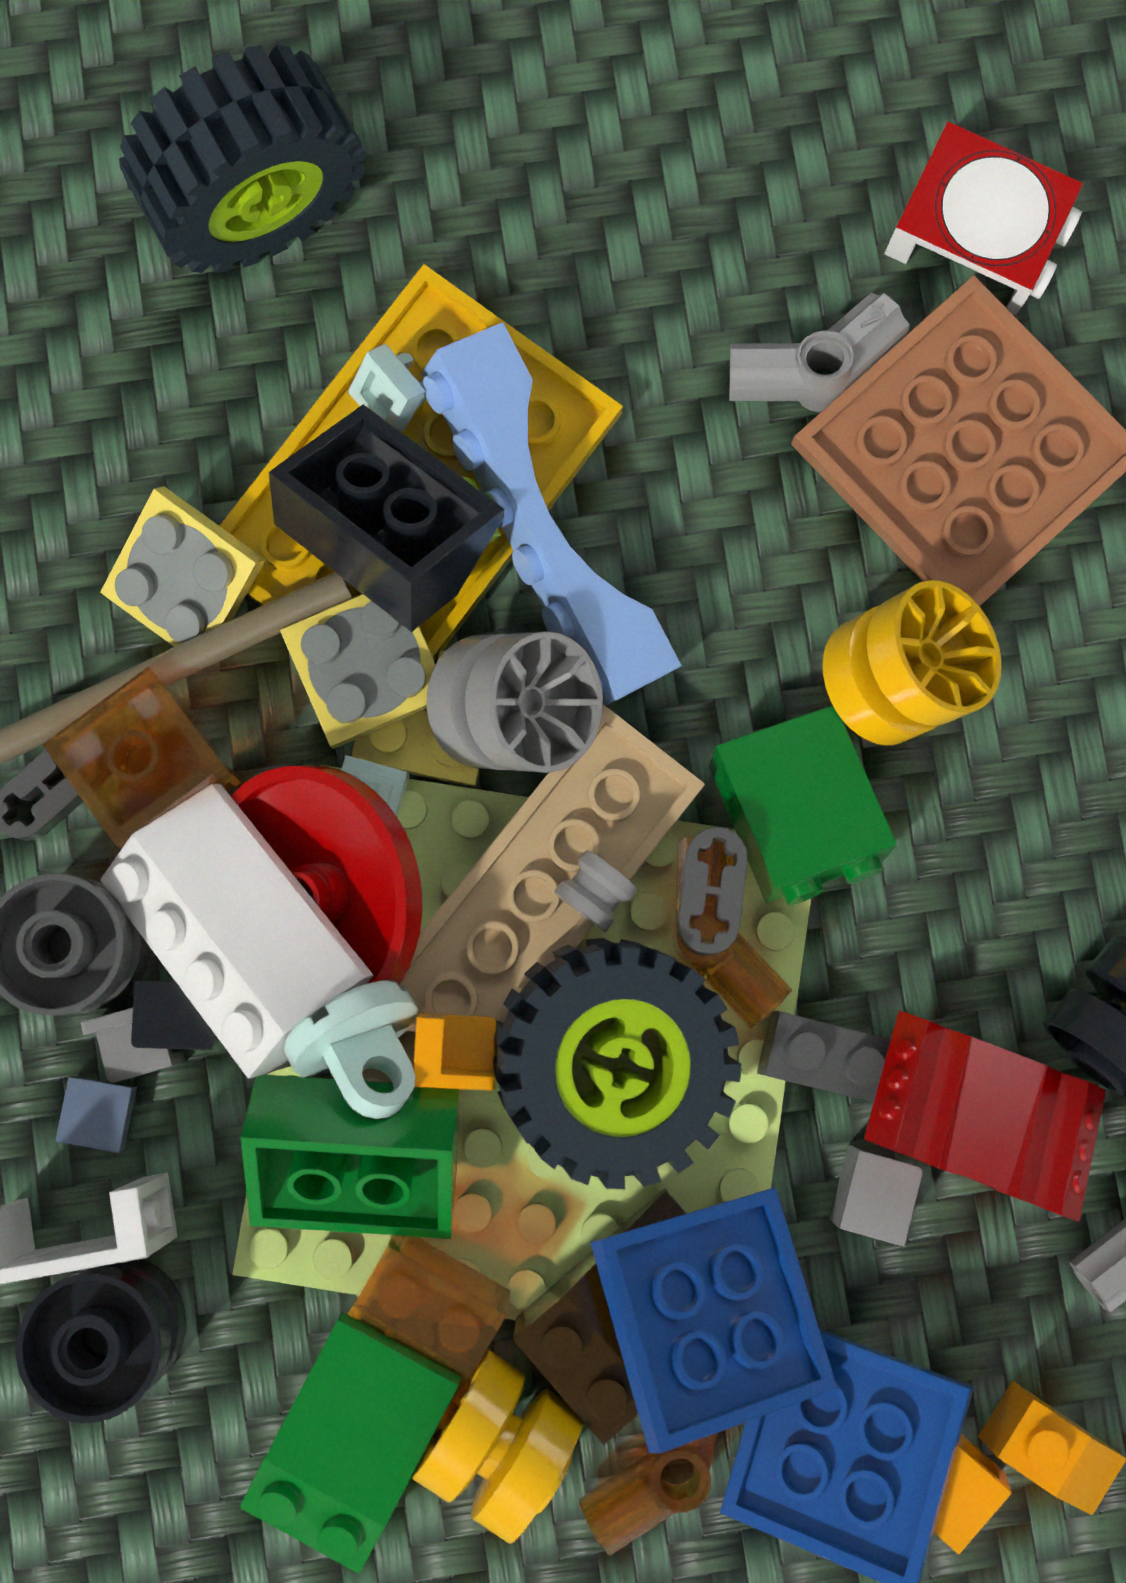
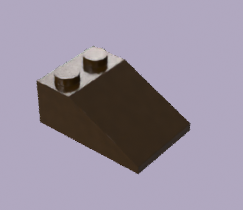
M664 1188L610 1236L687 1214V1212L669 1191ZM591 1251L516 1317L513 1340L598 1440L605 1445L638 1416V1411L593 1251Z

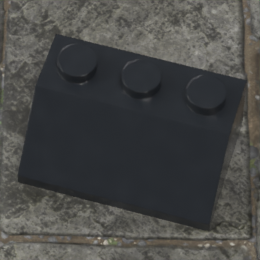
M364 404L269 471L274 524L410 632H413L458 595L504 518L503 507Z

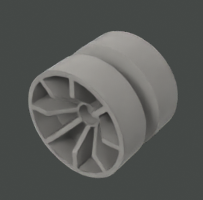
M556 632L474 635L461 639L449 647L438 660L431 674L427 690L428 719L437 742L455 761L477 769L546 773L563 770L576 763L592 745L600 726L603 710L601 682L593 661L577 642Z

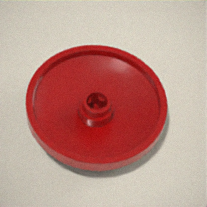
M320 765L286 766L267 770L241 785L231 795V798L371 971L373 976L367 984L386 980L397 982L399 985L410 967L420 936L422 888L418 864L406 831L390 806L376 791L355 776L336 768Z

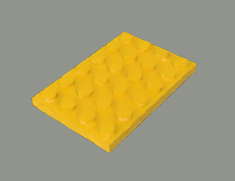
M423 264L220 524V527L266 559L247 595L263 606L334 572L274 524L269 471L360 407L348 393V390L367 352L386 344L395 355L410 353L414 360L409 368V372L420 383L424 379L421 373L437 349L503 322L533 379L528 405V446L535 479L548 511L620 418L623 406ZM426 399L421 406L417 407L408 426L402 433L461 477L474 479L479 490L483 493L472 470H466L459 462L453 447L454 435L443 414L436 413ZM498 528L501 536L487 545L458 595L419 626L434 662L438 658L439 651L444 650L512 560L514 550L502 528ZM348 583L354 598L362 595L360 591Z

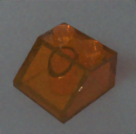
M149 666L42 744L113 843L120 849L124 847L133 833L209 785L221 784L229 792L241 783L206 734Z
M390 1235L346 1314L461 1376L462 1379L453 1395L454 1397L474 1373L505 1319L510 1290L419 1237Z

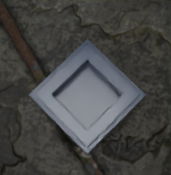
M79 1076L68 1077L55 1142L117 1153L125 1151L137 1086Z

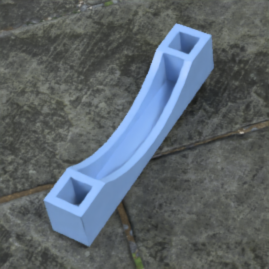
M502 322L437 349L421 373L424 378L423 388L426 390L425 396L436 413L443 414L454 435L453 447L461 465L468 471L472 470L483 493L504 508V518L498 528L503 529L514 550L512 559L518 575L524 583L532 585L543 606L542 618L548 632L563 634L577 642L593 661L601 682L603 704L607 706L681 667L682 665L654 611L622 594L598 576L570 547L550 516L535 479L528 446V405L533 379L504 323Z

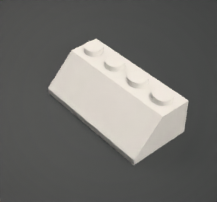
M221 784L209 785L133 833L100 879L106 889L118 900L126 916L248 1079L291 1067L284 1052V1047L288 1034L304 1017L311 1016L314 1024H316L319 1020L329 1015L325 1005L332 1002L331 999L339 994L367 984L373 976L371 971Z

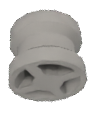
M586 850L578 860L579 871L572 880L562 881L554 893L584 918L606 932L614 922L613 911L620 902L630 901L638 891V888L607 862L591 851Z

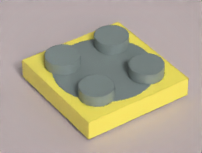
M165 486L153 489L100 593L172 646L176 647L233 620L266 559Z
M365 595L357 596L280 630L332 749L427 709L428 684L436 664L420 628L418 627L413 632H410Z

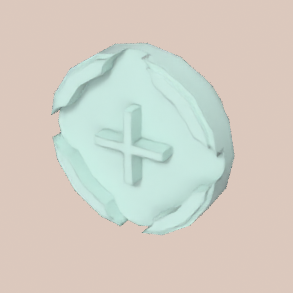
M383 980L361 985L331 999L332 1002L325 1005L329 1015L319 1020L316 1024H314L311 1016L304 1017L288 1034L284 1047V1052L294 1072L301 1077H318L332 1073L343 1097L351 1108L363 1116L375 1119L390 1117L398 1112L414 1089L415 1073L412 1064L398 1037L414 1022L418 1007L405 986L399 987L397 982ZM372 1068L381 1070L392 1080L394 1091L385 1094L375 1092L364 1082L362 1071Z

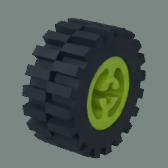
M276 44L269 56H267L262 45L245 47L243 57L239 60L234 61L229 52L213 57L212 69L199 74L194 66L179 75L183 82L181 87L174 92L163 87L151 98L156 109L153 112L139 111L132 120L131 125L136 134L124 135L120 148L125 156L119 158L120 169L167 257H170L172 262L181 269L188 265L191 272L203 273L211 265L215 273L227 272L236 261H240L244 268L257 264L259 255L268 251L275 256L286 250L285 243L298 236L303 241L315 233L312 225L318 220L327 222L339 212L335 203L337 201H349L356 191L352 181L363 178L365 167L361 161L367 159L366 151L317 63H314L310 55L302 50L294 55L289 46Z
M605 938L587 939V946L575 949L568 944L553 951L552 953L556 960L545 967L538 962L524 973L529 982L520 993L512 988L503 1002L509 1012L504 1023L496 1021L494 1041L498 1045V1055L494 1056L493 1059L495 1079L500 1087V1091L497 1093L504 1109L526 1143H529L539 1158L554 1170L557 1165L563 1167L570 1179L588 1185L591 1176L598 1177L606 1189H625V1176L634 1175L643 1187L662 1182L657 1169L658 1166L668 1162L680 1173L694 1163L685 1151L689 1145L697 1140L709 1150L720 1136L708 1126L715 1112L730 1118L736 1100L723 1091L725 1081L740 1082L741 1063L728 1056V1047L740 1045L736 1028L722 1020L720 1014L728 1009L719 994L707 989L703 985L706 980L692 968L676 961L675 958L638 942L621 939L620 943L611 942ZM611 1018H614V1022L610 1028L596 1031L586 1042L597 1054L618 1058L622 1052L637 1065L653 1070L654 1062L652 1055L641 1041L642 1033L646 1029L651 1028L655 1033L660 1048V1066L653 1084L639 1099L623 1106L620 1105L624 1099L638 1096L649 1085V1082L636 1071L619 1067L612 1074L597 1060L582 1056L583 1070L594 1084L591 1094L579 1096L572 1078V1060L579 1041L593 1026Z

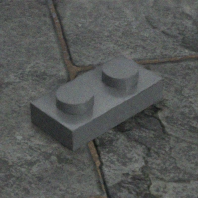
M771 1010L757 1074L874 1102L891 1039Z

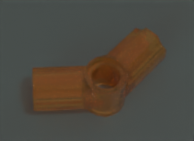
M679 837L677 844L675 926L672 934L674 949L682 960L690 964L706 980L709 986L719 994L722 1000L749 1029H752L773 1012L789 995L792 989L739 932L736 940L730 947L715 956H700L690 952L683 946L677 933V916L684 859L688 846L695 837ZM712 842L707 852L697 854L698 861L705 862L709 866L707 886L718 887L719 875L725 866L734 865L733 857L724 855L722 850L723 844L718 842ZM706 897L702 915L699 918H690L689 924L695 919L703 918L714 923L719 932H726V923L715 919L717 898Z
M717 1433L663 1453H648L579 1499V1507L590 1530L609 1556L674 1513H687L697 1509L706 1500L711 1489L709 1470ZM675 1459H686L696 1466L693 1476L687 1482L680 1485L670 1484L660 1476L668 1462Z

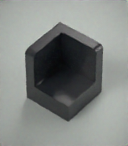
M134 982L131 1044L134 1048L183 1049L184 1051L212 1050V1029L177 982Z

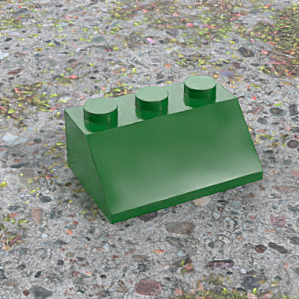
M263 1074L256 1076L241 1133L250 1226L451 1239L459 1143L460 1089L414 1087L398 1112L390 1117L375 1119L363 1116L352 1109L343 1097L335 1079L295 1075ZM364 1080L367 1086L375 1092L385 1094L394 1091L393 1083Z

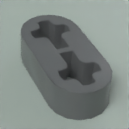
M71 738L58 740L48 746L0 789V831L6 836L25 841L37 840L48 834L92 795L102 783L105 770L100 754L86 743ZM69 755L77 760L82 757L85 758L79 766L80 771L84 775L79 782L65 778L54 788L52 787V784L66 771L61 763L65 756ZM42 793L45 794L31 808L32 815L36 818L32 824L29 825L21 821L13 823L12 820L18 814L13 804L18 798L31 802Z
M722 827L708 828L698 833L689 844L684 859L677 916V933L683 946L690 952L700 956H715L728 949L736 940L740 928L747 870V849L738 835ZM712 842L723 844V854L734 859L733 866H725L719 875L718 887L707 886L709 866L705 862L698 861L697 856L698 853L707 852ZM706 897L717 898L715 919L726 923V932L716 933L709 944L701 942L700 930L690 928L689 924L690 918H699L702 915Z

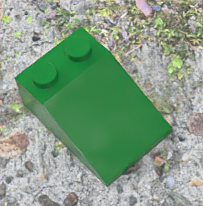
M341 1312L239 1508L359 1574L387 1525L462 1377L350 1315Z

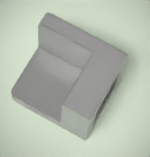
M133 1008L80 1023L83 1036L96 1034L107 1080L111 1083L186 1062L183 1049L134 1048L132 1046Z
M848 1145L829 1220L839 1229L904 1247L923 1174L922 1169L913 1164L870 1153L863 1148Z

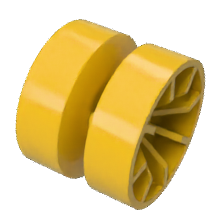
M928 580L908 588L886 600L880 606L873 607L836 628L825 646L823 678L833 707L852 731L875 744L896 745L926 733L938 725L949 723L977 711L988 704L999 686L1001 654L993 627L979 605L968 594L952 584L938 580Z
M488 1349L474 1365L448 1405L411 1478L450 1503L468 1487L476 1474H478L483 1480L473 1501L471 1519L511 1544L524 1532L535 1515L545 1509L562 1483L574 1456L573 1449L578 1441L584 1422L563 1398L548 1388L538 1394L520 1416L514 1413L523 1392L526 1374Z

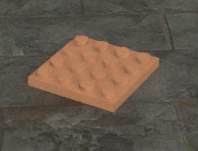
M974 275L798 432L791 443L922 582L938 580L952 584L968 594L979 606L1126 472V430Z

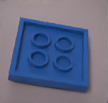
M776 1187L590 1242L649 1453H663L837 1389Z
M819 1329L837 1389L745 1423L720 1513L878 1582L920 1583L974 1387Z

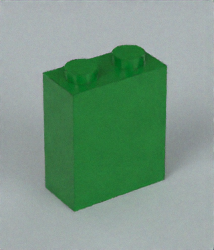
M833 705L716 745L709 768L735 831L747 849V860L766 904L785 898L787 905H795L821 894L824 891L822 884L844 876L847 884H852L870 878L884 869L881 862L888 857L897 846V843L843 720Z

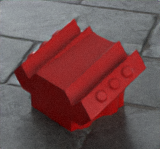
M898 1011L864 1139L956 1175L957 1173L1001 1193L1080 1222L1106 1090L1089 1081L1062 1073L1045 1064L972 1036L947 1029L930 1020Z

